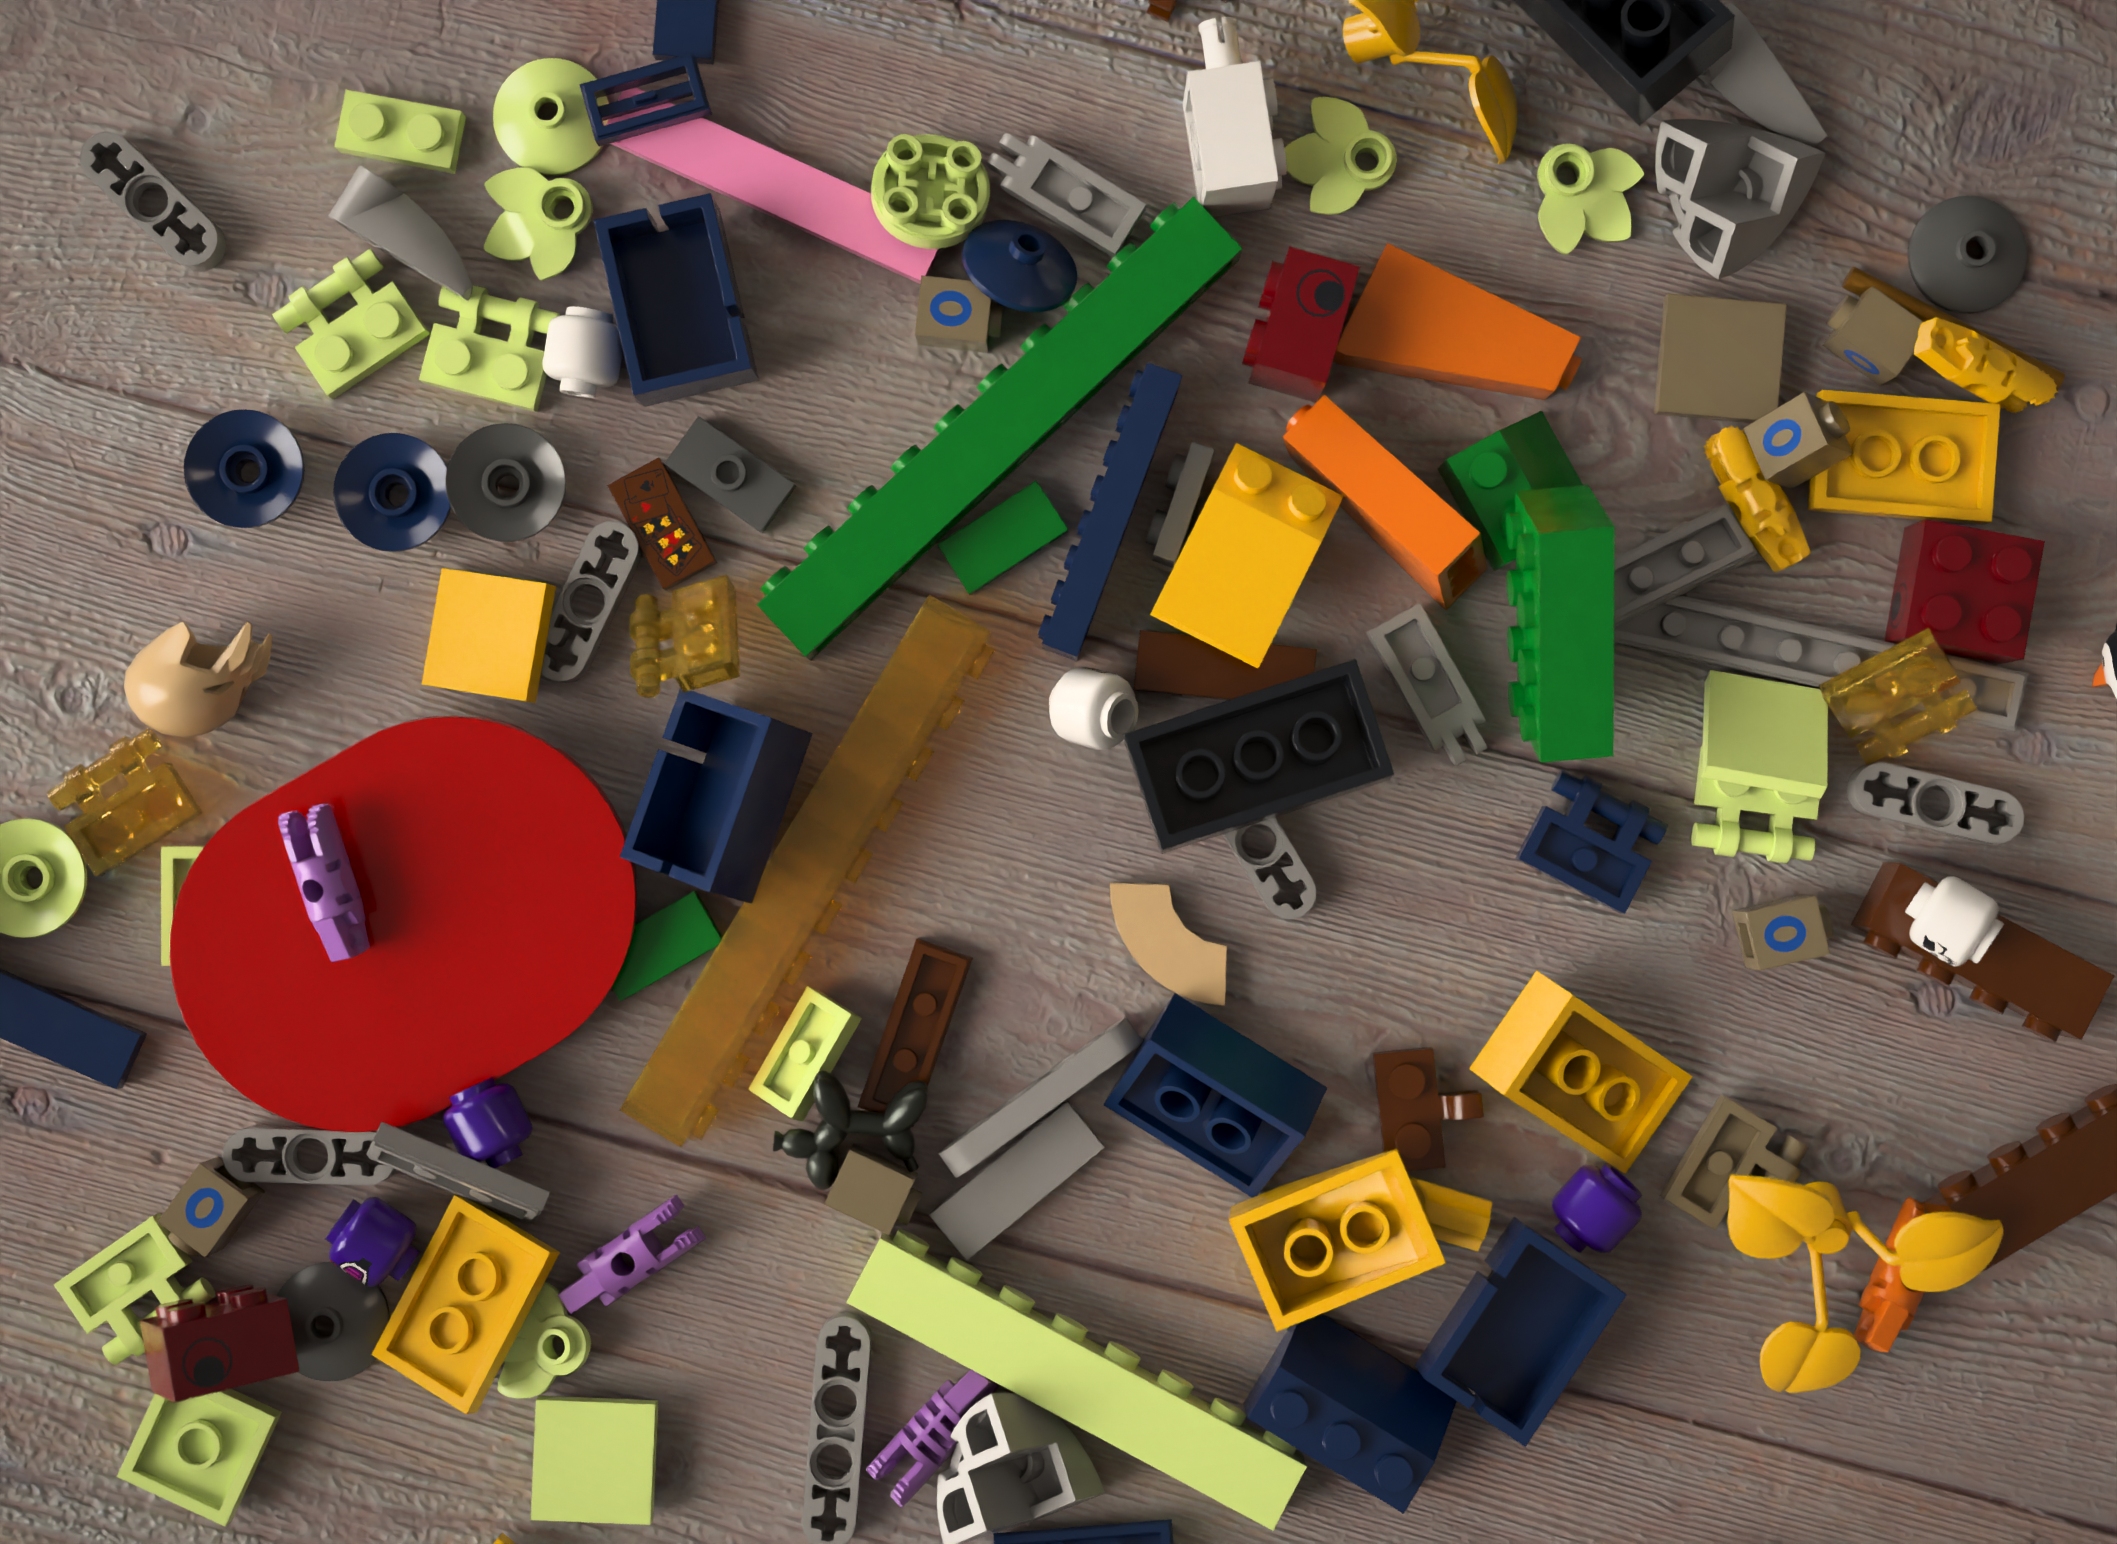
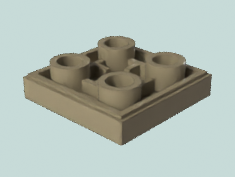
M1668 293L1664 297L1654 415L1753 423L1777 409L1787 304Z

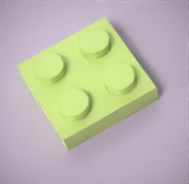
M233 1389L176 1403L155 1393L117 1477L222 1526H227L232 1522L282 1412Z

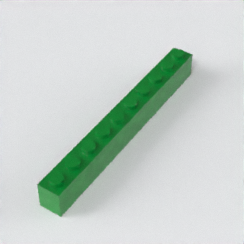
M1194 196L1182 208L1174 202L1164 209L1150 225V228L1155 233L1139 248L1131 242L1119 251L1107 265V269L1111 274L1095 289L1090 283H1087L1074 293L1063 307L1068 314L1052 329L1046 323L1038 327L1020 346L1025 354L1009 369L1003 364L994 368L977 386V389L982 394L965 410L960 404L950 409L934 426V430L938 435L921 450L915 444L906 450L890 468L895 475L881 489L877 490L871 485L861 492L847 507L852 516L836 531L829 525L817 533L803 549L809 556L792 572L787 566H784L764 583L760 591L765 597L756 605L810 661L815 658L1239 261L1243 248Z

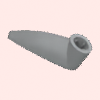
M1729 2L1724 3L1735 15L1732 49L1704 71L1699 78L1705 82H1710L1733 105L1764 127L1790 139L1811 146L1817 145L1828 136L1817 117L1748 18L1735 5Z
M359 166L328 217L371 245L469 301L473 285L459 254L444 231L407 195L375 173Z

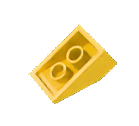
M1236 443L1150 615L1259 668L1343 499V495Z
M1537 970L1469 1068L1505 1097L1624 1174L1627 1173L1693 1077Z
M1398 1149L1284 1184L1231 1206L1229 1223L1276 1332L1446 1263Z

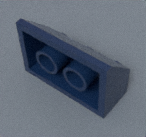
M1174 993L1150 1027L1143 1042L1137 1048L1103 1105L1253 1198L1259 1194L1304 1139L1327 1087Z
M1322 1313L1289 1327L1243 1405L1248 1419L1404 1514L1436 1461L1457 1401L1425 1380L1418 1371Z

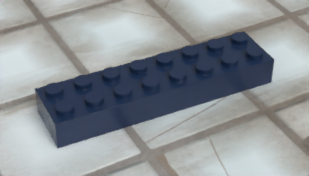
M1148 362L1144 372L1136 371L1129 390V397L1133 398L1131 407L1123 405L1116 424V431L1121 434L1118 442L1110 440L1103 459V466L1108 467L1105 476L1097 475L1090 494V500L1095 502L1092 511L1084 510L1077 528V535L1082 536L1079 546L1071 544L1064 563V569L1069 571L1065 581L1058 579L1052 594L1051 604L1056 605L1052 617L1045 614L1040 626L1038 638L1043 640L1042 649L1077 662L1180 388L1181 374Z

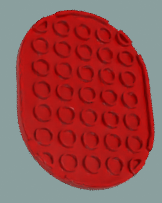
M430 716L385 728L355 743L255 801L231 818L204 846L191 866L181 887L174 909L170 932L172 982L185 1024L207 1060L228 1083L259 1106L287 1120L330 1131L369 1132L377 1131L381 1121L394 1127H401L425 1119L451 1106L452 1103L449 1097L493 1077V1080H496L567 1038L587 1020L603 1001L627 958L637 918V873L635 863L620 857L627 837L625 828L613 804L600 785L578 762L559 747H554L545 740L523 730L521 727L484 717ZM328 803L332 808L363 901L364 923L370 945L369 949L355 957L335 962L330 960L319 933L309 919L278 823V816H281L282 813L297 810L298 813H303V817H306L307 821L308 817L306 814H309V809L312 806Z

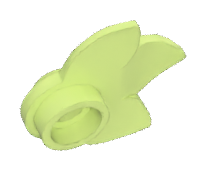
M1317 97L1311 102V117L1315 133L1304 135L1284 147L1287 173L1300 183L1313 186L1309 202L1311 212L1337 215L1353 208L1364 191L1374 190L1386 184L1396 168L1397 156L1393 144L1386 136L1377 131L1369 130L1360 108L1338 98ZM1361 153H1369L1375 157L1377 167L1370 171H1364L1357 166L1355 158Z
M1561 144L1550 149L1540 161L1537 179L1542 192L1545 194L1538 212L1539 224L1551 246L1561 254L1568 255L1577 246L1583 233L1592 239L1602 242L1627 240L1631 236V213L1622 192L1629 190L1644 176V171L1639 164L1627 153L1614 148H1606L1589 153L1579 145ZM1561 166L1572 168L1576 174L1575 183L1570 185L1561 183L1557 178V168Z
M531 168L505 170L488 179L484 184L487 192L505 211L491 228L484 244V250L488 254L506 261H523L530 258L533 270L541 281L555 277L565 271L576 256L577 235L586 229L593 215V203L586 189L578 182L568 178H556L548 181ZM563 200L573 202L574 210L568 218L559 219L555 217L554 210L559 202Z
M544 1282L503 1361L505 1364L499 1377L497 1389L507 1397L516 1399L532 1398L544 1394L557 1376L576 1372L584 1365L591 1349V1338L588 1330L578 1319L567 1314L566 1307L558 1296L560 1292L548 1282ZM556 1335L562 1338L565 1345L561 1356L556 1354L553 1347V1339Z

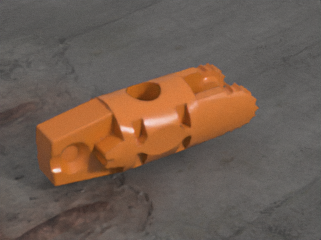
M1910 1196L1903 1202L1885 1242V1245L1890 1250L1896 1251L1894 1241L1901 1228L1912 1219L1926 1214L1924 1213L1925 1207L1921 1202ZM1880 1256L1858 1305L1863 1308L1854 1336L1858 1343L1870 1350L1889 1352L1900 1330L1907 1331L1925 1292L1906 1287L1900 1277L1901 1265H1889Z

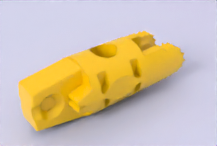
M1938 317L1920 324L1914 355L1937 371L1942 377L1987 402L2001 404L2000 408H2005L2007 412L2016 413L2024 410L2023 408L2027 407V402L2029 401L2030 404L2034 403L2035 406L2050 402V399L2055 398V393H2058L2056 390L2057 385L2049 374L2040 371L2038 367L1977 332Z
M1732 425L1728 428L1725 427L1721 432L1712 435L1706 440V445L1703 446L1705 448L1704 454L1707 456L1706 460L1710 461V467L1721 484L1718 486L1720 492L1730 505L1754 547L1774 572L1781 571L1811 554L1796 512L1781 486L1765 480L1749 441L1743 432L1744 430H1740L1738 426L1734 428Z

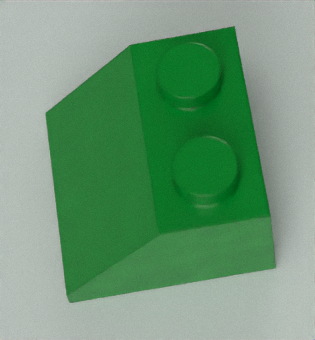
M1542 411L1491 434L1446 459L1437 468L1465 520L1481 533L1484 554L1494 571L1516 560V549H1509L1506 536L1507 513L1516 512L1515 491L1583 485Z

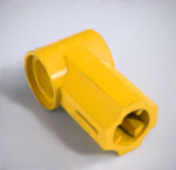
M1409 1175L1436 1239L1478 1252L1483 1240H1485L1491 1220L1492 1201Z

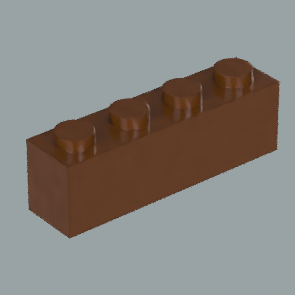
M1883 862L1851 923V926L1867 934L1863 941L1864 944L1894 959H1897L1901 951L1920 962L1916 969L1917 972L1944 986L1950 987L1954 979L1973 989L1969 999L1990 1011L2003 1015L2007 1007L2026 1017L2022 1027L2043 1039L2056 1043L2059 1036L2082 1040L2115 977L2114 975L1999 914L1996 919L2003 922L2004 925L1978 964L1969 959L1961 966H1951L1911 940L1909 933L1915 918L1905 913L1924 882L1934 888L1939 883L1902 863Z
M2117 1084L2102 1087L2089 1094L2085 1098L2087 1106L2074 1114L2061 1113L2041 1122L2036 1127L2039 1134L2023 1144L2020 1141H2015L1993 1150L1987 1156L1990 1163L1972 1173L1971 1170H1965L1947 1177L1938 1184L1940 1192L1922 1202L1927 1213L1959 1212L1984 1220L2001 1221L2003 1225L2002 1240L1993 1259L1983 1271L2117 1192Z

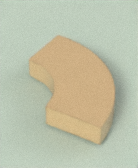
M1110 883V901L1117 929L1124 944L1137 963L1153 979L1181 996L1207 1004L1225 1006L1227 946L1202 940L1184 926L1173 908L1168 884Z

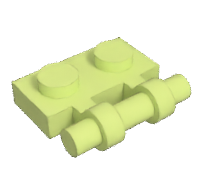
M371 248L353 260L348 256L332 266L335 271L333 274L309 290L302 286L288 296L291 302L272 314L286 334L303 322L308 324L314 334L295 346V349L326 395L332 399H335L430 335V332L399 286L393 281L374 293L366 280L384 269V265ZM350 292L358 305L330 322L323 309Z
M473 285L472 294L469 301L442 286L439 295V306L460 312L457 328L437 323L433 324L419 380L424 384L538 412L547 374L543 370L544 351L530 347L534 332L547 334L550 321L554 317L560 316V313L541 309L537 301L519 297L517 302L490 296L488 295L487 288ZM486 318L511 325L508 342L480 335L483 319Z
M1701 746L1694 805L1717 808L1715 825L1694 823L1691 834L1692 846L1713 848L1715 855L1734 857L1736 852L1766 855L1768 862L1787 864L1790 858L1811 861L1815 852V839L1813 837L1793 835L1792 824L1793 818L1817 820L1820 798L1701 777ZM1740 811L1770 815L1768 832L1740 828Z
M160 1213L151 1216L53 1284L87 1334L108 1321L117 1336L103 1345L102 1350L105 1357L113 1365H118L132 1354L141 1356L145 1353L140 1320L156 1317V1309L141 1319L135 1315L130 1305L147 1293L153 1291L161 1304L183 1299H193V1303H207L216 1296L212 1285L203 1277L187 1288L182 1287L178 1283L174 1275L193 1261L187 1253L177 1248L169 1240L168 1235L171 1232L157 1222L162 1216Z

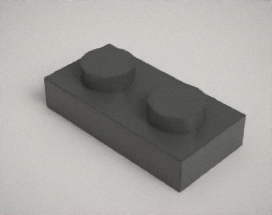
M1192 442L1187 457L1176 453L1165 484L1166 488L1175 490L1168 513L1156 510L1145 542L1156 546L1152 561L1171 568L1174 567L1209 471L1215 449Z

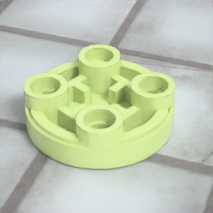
M900 134L893 137L888 143L887 150L882 154L875 166L871 185L873 210L882 226L900 241L919 248H947L966 240L972 230L983 222L990 197L989 178L981 162L982 157L979 149L971 142L956 141L940 135L923 134L912 136Z

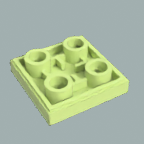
M1710 670L1705 680L1701 777L1822 798L1827 788L1828 691Z
M539 1396L536 1399L531 1520L651 1525L654 1518L658 1400Z

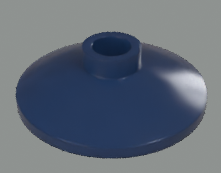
M1015 220L989 221L972 230L965 241L962 250V261L968 277L982 293L1001 305L1025 312H1045L1062 306L1074 292L1078 276L1072 256L1056 238L1036 226Z
M232 410L219 414L207 421L191 439L184 459L185 484L194 503L211 519L235 528L260 527L281 517L296 501L304 480V458L295 436L283 423L274 417L255 410ZM248 462H256L259 466V475L252 482H245L241 476V470Z
M384 433L370 437L357 444L345 456L337 470L333 497L338 517L354 538L374 549L387 552H401L421 546L440 531L451 511L445 485L447 465L435 449L416 437L402 433ZM397 485H405L408 490L407 500L401 505L394 506L389 498L390 491Z

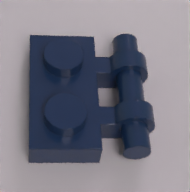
M1561 770L1553 782L1551 791L1570 800L1566 813L1563 815L1547 806H1542L1515 859L1616 912L1625 914L1652 863L1651 860L1631 849L1638 836L1658 845L1667 831L1668 824L1649 815L1650 808L1635 800L1628 804L1601 790L1602 783L1585 775L1580 779ZM1590 811L1617 824L1612 840L1584 826Z

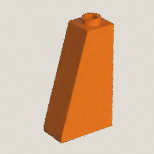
M1387 243L1339 339L1333 362L1354 368L1546 400L1555 391L1556 387L1566 390L1570 385L1582 358L1573 354L1581 337Z
M1323 395L1313 406L1310 404L1303 406L1292 416L1286 426V433L1282 436L1290 458L1315 482L1343 495L1339 506L1445 610L1487 570L1481 533L1326 395Z

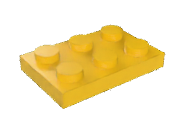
M1821 390L1816 393V397L1836 403L1844 413L1850 427V432L1845 434L1853 454L1810 478L1807 511L1918 520L1928 519L1980 525L1992 522L2001 404Z
M454 1195L371 1355L463 1413H477L560 1252L483 1205L459 1195Z

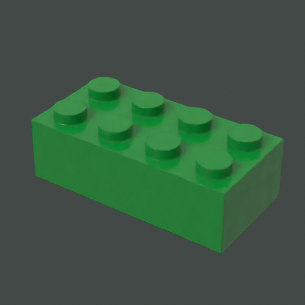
M1589 485L1515 491L1516 512L1507 513L1508 547L1510 550L1516 549V570H1508L1506 578L1509 604L1511 607L1517 606V626H1509L1507 630L1509 658L1511 662H1517V681L1508 683L1510 714L1512 717H1519L1522 741L1531 742L1540 763L1613 757L1615 526Z

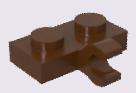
M1432 1047L1372 1052L1383 1153L1398 1149L1407 1171L1446 1168L1441 1120L1484 1117L1482 1094L1478 1090L1438 1094Z

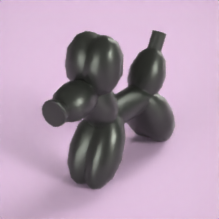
M824 1070L820 1071L814 1079L813 1097L817 1110L823 1120L817 1126L815 1132L797 1128L790 1129L783 1135L779 1131H775L773 1151L776 1152L782 1149L787 1156L798 1159L807 1158L806 1172L808 1178L817 1189L823 1190L830 1188L838 1175V1155L835 1148L840 1146L848 1133L882 1137L888 1152L896 1159L903 1160L908 1172H914L919 1168V1165L913 1155L915 1151V1138L910 1128L920 1119L927 1106L928 1086L921 1080L908 1083L893 1096L885 1113L851 1110L850 1100L841 1082L835 1075Z

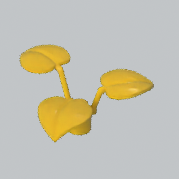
M1349 0L1350 3L1363 12L1347 17L1343 24L1344 43L1351 59L1355 63L1361 64L1389 56L1393 65L1404 62H1416L1467 68L1472 73L1469 78V92L1476 115L1495 150L1498 164L1506 163L1515 139L1518 111L1513 84L1501 62L1495 56L1485 57L1481 62L1477 56L1415 51L1420 40V24L1417 8L1414 3L1419 0Z
M1730 1175L1729 1178L1730 1204L1727 1225L1730 1238L1740 1252L1755 1258H1781L1795 1252L1803 1241L1807 1244L1810 1253L1816 1306L1815 1324L1812 1326L1794 1321L1780 1325L1767 1337L1760 1353V1370L1763 1379L1769 1388L1777 1392L1799 1393L1827 1388L1846 1379L1858 1365L1861 1350L1856 1337L1850 1331L1843 1328H1827L1829 1317L1822 1254H1833L1842 1250L1847 1245L1852 1231H1856L1887 1264L1893 1266L1901 1265L1900 1277L1906 1287L1923 1292L1950 1290L1975 1278L1991 1262L2003 1236V1225L2000 1220H1984L1959 1212H1933L1916 1217L1902 1227L1894 1241L1896 1251H1893L1862 1222L1859 1212H1846L1838 1189L1831 1183L1817 1181L1802 1185L1780 1179L1746 1175Z

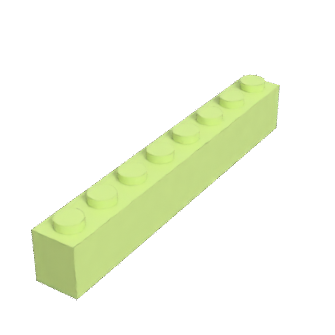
M898 1229L895 1236L891 1233L890 1235L882 1233L846 1303L1273 1531L1307 1468L1303 1454L1297 1451V1448L1268 1430L1263 1433L1246 1424L1244 1420L1247 1415L1229 1402L1215 1398L1213 1403L1209 1404L1192 1395L1191 1392L1194 1386L1182 1377L1162 1369L1158 1377L1138 1366L1141 1358L1126 1347L1109 1341L1107 1347L1104 1348L1085 1338L1088 1329L1077 1321L1059 1313L1056 1314L1053 1320L1032 1309L1035 1301L1021 1291L1004 1285L1001 1292L982 1283L979 1281L983 1275L982 1272L972 1265L955 1257H951L947 1264L928 1254L927 1251L930 1245L918 1236L902 1229Z

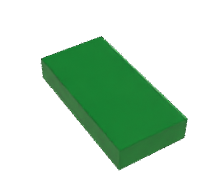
M1034 481L937 544V546L971 596L1068 533V528L1038 482Z
M697 891L689 893L635 924L627 958L612 986L619 1001L627 999L726 942Z

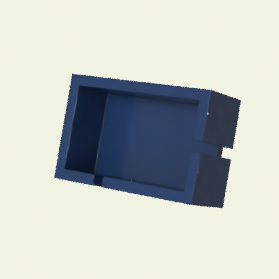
M711 193L658 205L660 216L669 229L663 232L658 231L657 223L647 208L593 220L633 396L644 407L759 381L748 330L741 320L745 316L720 208Z
M680 687L662 738L705 752L704 762L701 764L658 749L620 857L705 891L752 904L813 733Z
M1513 1217L1484 1260L1493 1270L1488 1277L1479 1271L1476 1272L1415 1366L1425 1380L1468 1409L1473 1406L1480 1417L1526 1447L1627 1294L1608 1279L1516 1217Z

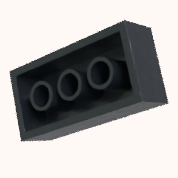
M1514 0L1639 126L1732 49L1735 15L1719 0Z
M1356 659L1123 734L1124 743L1161 854L1388 781L1395 775Z

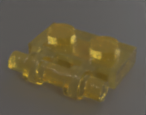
M728 575L672 590V608L659 611L658 599L652 595L645 594L635 599V611L629 618V634L635 641L636 648L630 656V674L636 681V691L640 696L645 698L657 696L661 691V681L675 678L685 693L740 677L736 589ZM673 638V647L660 650V642Z
M1929 628L1819 685L1824 700L1850 739L1870 728H1873L1876 735L1856 744L1860 755L1867 765L1887 755L1894 759L1909 751L1907 745L1936 730L1944 734L1958 727L1956 720L1978 710L1967 689L1947 699H1944L1941 692L1960 683V679ZM1921 702L1926 708L1898 724H1895L1892 720V717Z
M150 728L132 739L127 736L120 738L109 745L110 752L87 767L82 764L77 765L63 774L64 781L47 791L50 802L59 811L74 802H77L83 811L82 815L64 825V828L94 876H104L203 813L172 763L164 762L152 771H149L146 767L144 758L162 748L159 738ZM122 773L129 785L104 800L100 793V786Z

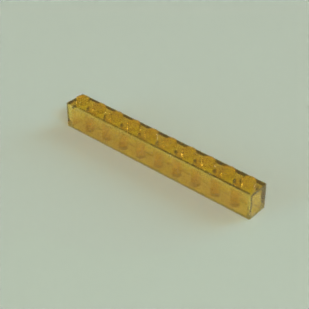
M928 595L767 863L752 904L743 903L619 1111L679 1147L689 1142L692 1136L700 1140L704 1138L720 1111L719 1108L712 1105V1102L721 1087L725 1084L733 1089L750 1062L751 1058L742 1052L751 1037L756 1033L763 1038L779 1014L781 1006L773 1001L784 982L795 986L809 964L812 955L805 952L804 949L814 932L818 931L825 935L839 914L843 905L834 899L847 879L856 884L869 864L873 853L865 849L874 832L878 828L886 833L903 807L904 802L897 799L896 796L907 777L917 782L928 766L935 751L926 746L937 727L939 726L948 731L962 709L965 700L958 697L957 694L967 677L971 676L978 680L992 659L996 650L987 645L992 637L990 630L933 596Z

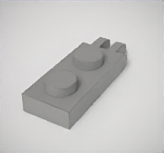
M1004 133L998 144L1017 159L1014 163H1011L1003 157L992 153L986 162L990 169L1004 177L1000 187L1014 198L1113 258L1122 249L1145 212L1146 203L1036 136L1031 135L1025 144L1014 136Z
M1421 603L1416 604L1366 633L1433 751L1443 746L1452 763L1457 766L1466 761L1465 754L1456 740L1458 737L1464 735L1476 755L1487 749L1486 743L1477 728L1486 722L1485 717Z

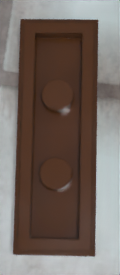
M1140 630L1133 690L1231 700L1314 673L1317 649L1271 644L1259 668H1256L1194 636Z
M919 938L916 939L857 1106L858 1108L870 1112L885 1113L893 1096L908 1083L921 1080L927 1086L929 1085L973 957Z

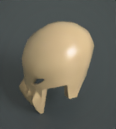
M184 622L168 628L136 655L125 672L124 689L131 710L145 725L167 735L192 737L218 729L236 714L251 683L266 674L271 655L272 635L268 633L263 643L259 644L251 640L252 624L246 622L229 646L216 647L195 642V635L188 624Z

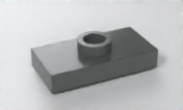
M700 416L696 418L664 463L668 468L761 534L765 532L797 487L789 479Z

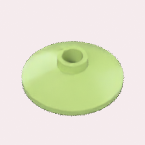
M559 58L535 60L515 70L502 84L496 96L493 109L495 134L506 154L520 167L534 169L545 176L569 174L590 163L599 154L603 146H598L595 141L580 84L597 79L579 64ZM607 96L597 98L598 106L609 104ZM547 102L557 104L558 112L553 119L541 120L538 117L539 108ZM608 120L603 121L604 126L607 125Z
M16 819L0 824V933L13 937L28 938L46 935L59 929L74 916L85 896L87 868L80 848L68 833L47 821ZM33 867L40 869L43 874L42 884L36 889L32 888L27 882V874Z

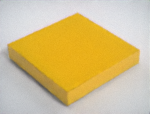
M442 568L422 685L536 703L556 586L547 583Z

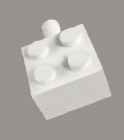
M1221 17L1222 26H1220L1222 43L1219 42L1216 18L1204 21L1198 26L1202 37L1206 69L1188 71L1183 99L1197 201L1213 217L1269 209L1275 190L1282 189V175L1287 174L1282 138L1272 139L1271 131H1273V116H1276L1278 113L1273 79L1263 80L1260 61L1242 63L1236 29L1238 25L1236 18Z

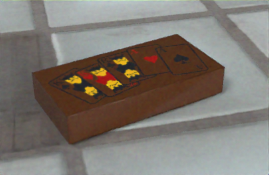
M659 457L607 485L630 529L635 533L645 557L665 591L718 563L666 466Z

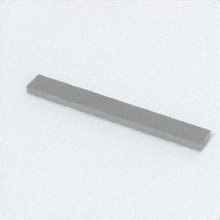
M1681 595L1614 628L1615 644L1810 688L1827 690L1832 693L2005 732L2016 731L2028 678L2027 673Z

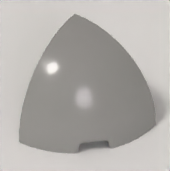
M1700 119L1661 121L1655 155L1656 183L1658 193L1669 196L1673 211L1678 220L1679 226L1673 229L1675 238L1691 259L1715 278L1721 279L1739 271L1763 253L1791 221L1817 176L1825 152L1785 136L1738 124Z
M992 1393L978 1401L963 1415L950 1436L957 1444L949 1469L939 1474L937 1483V1512L943 1544L970 1542L1070 1508L1103 1495L1105 1491L1085 1449L1057 1416L1020 1395Z

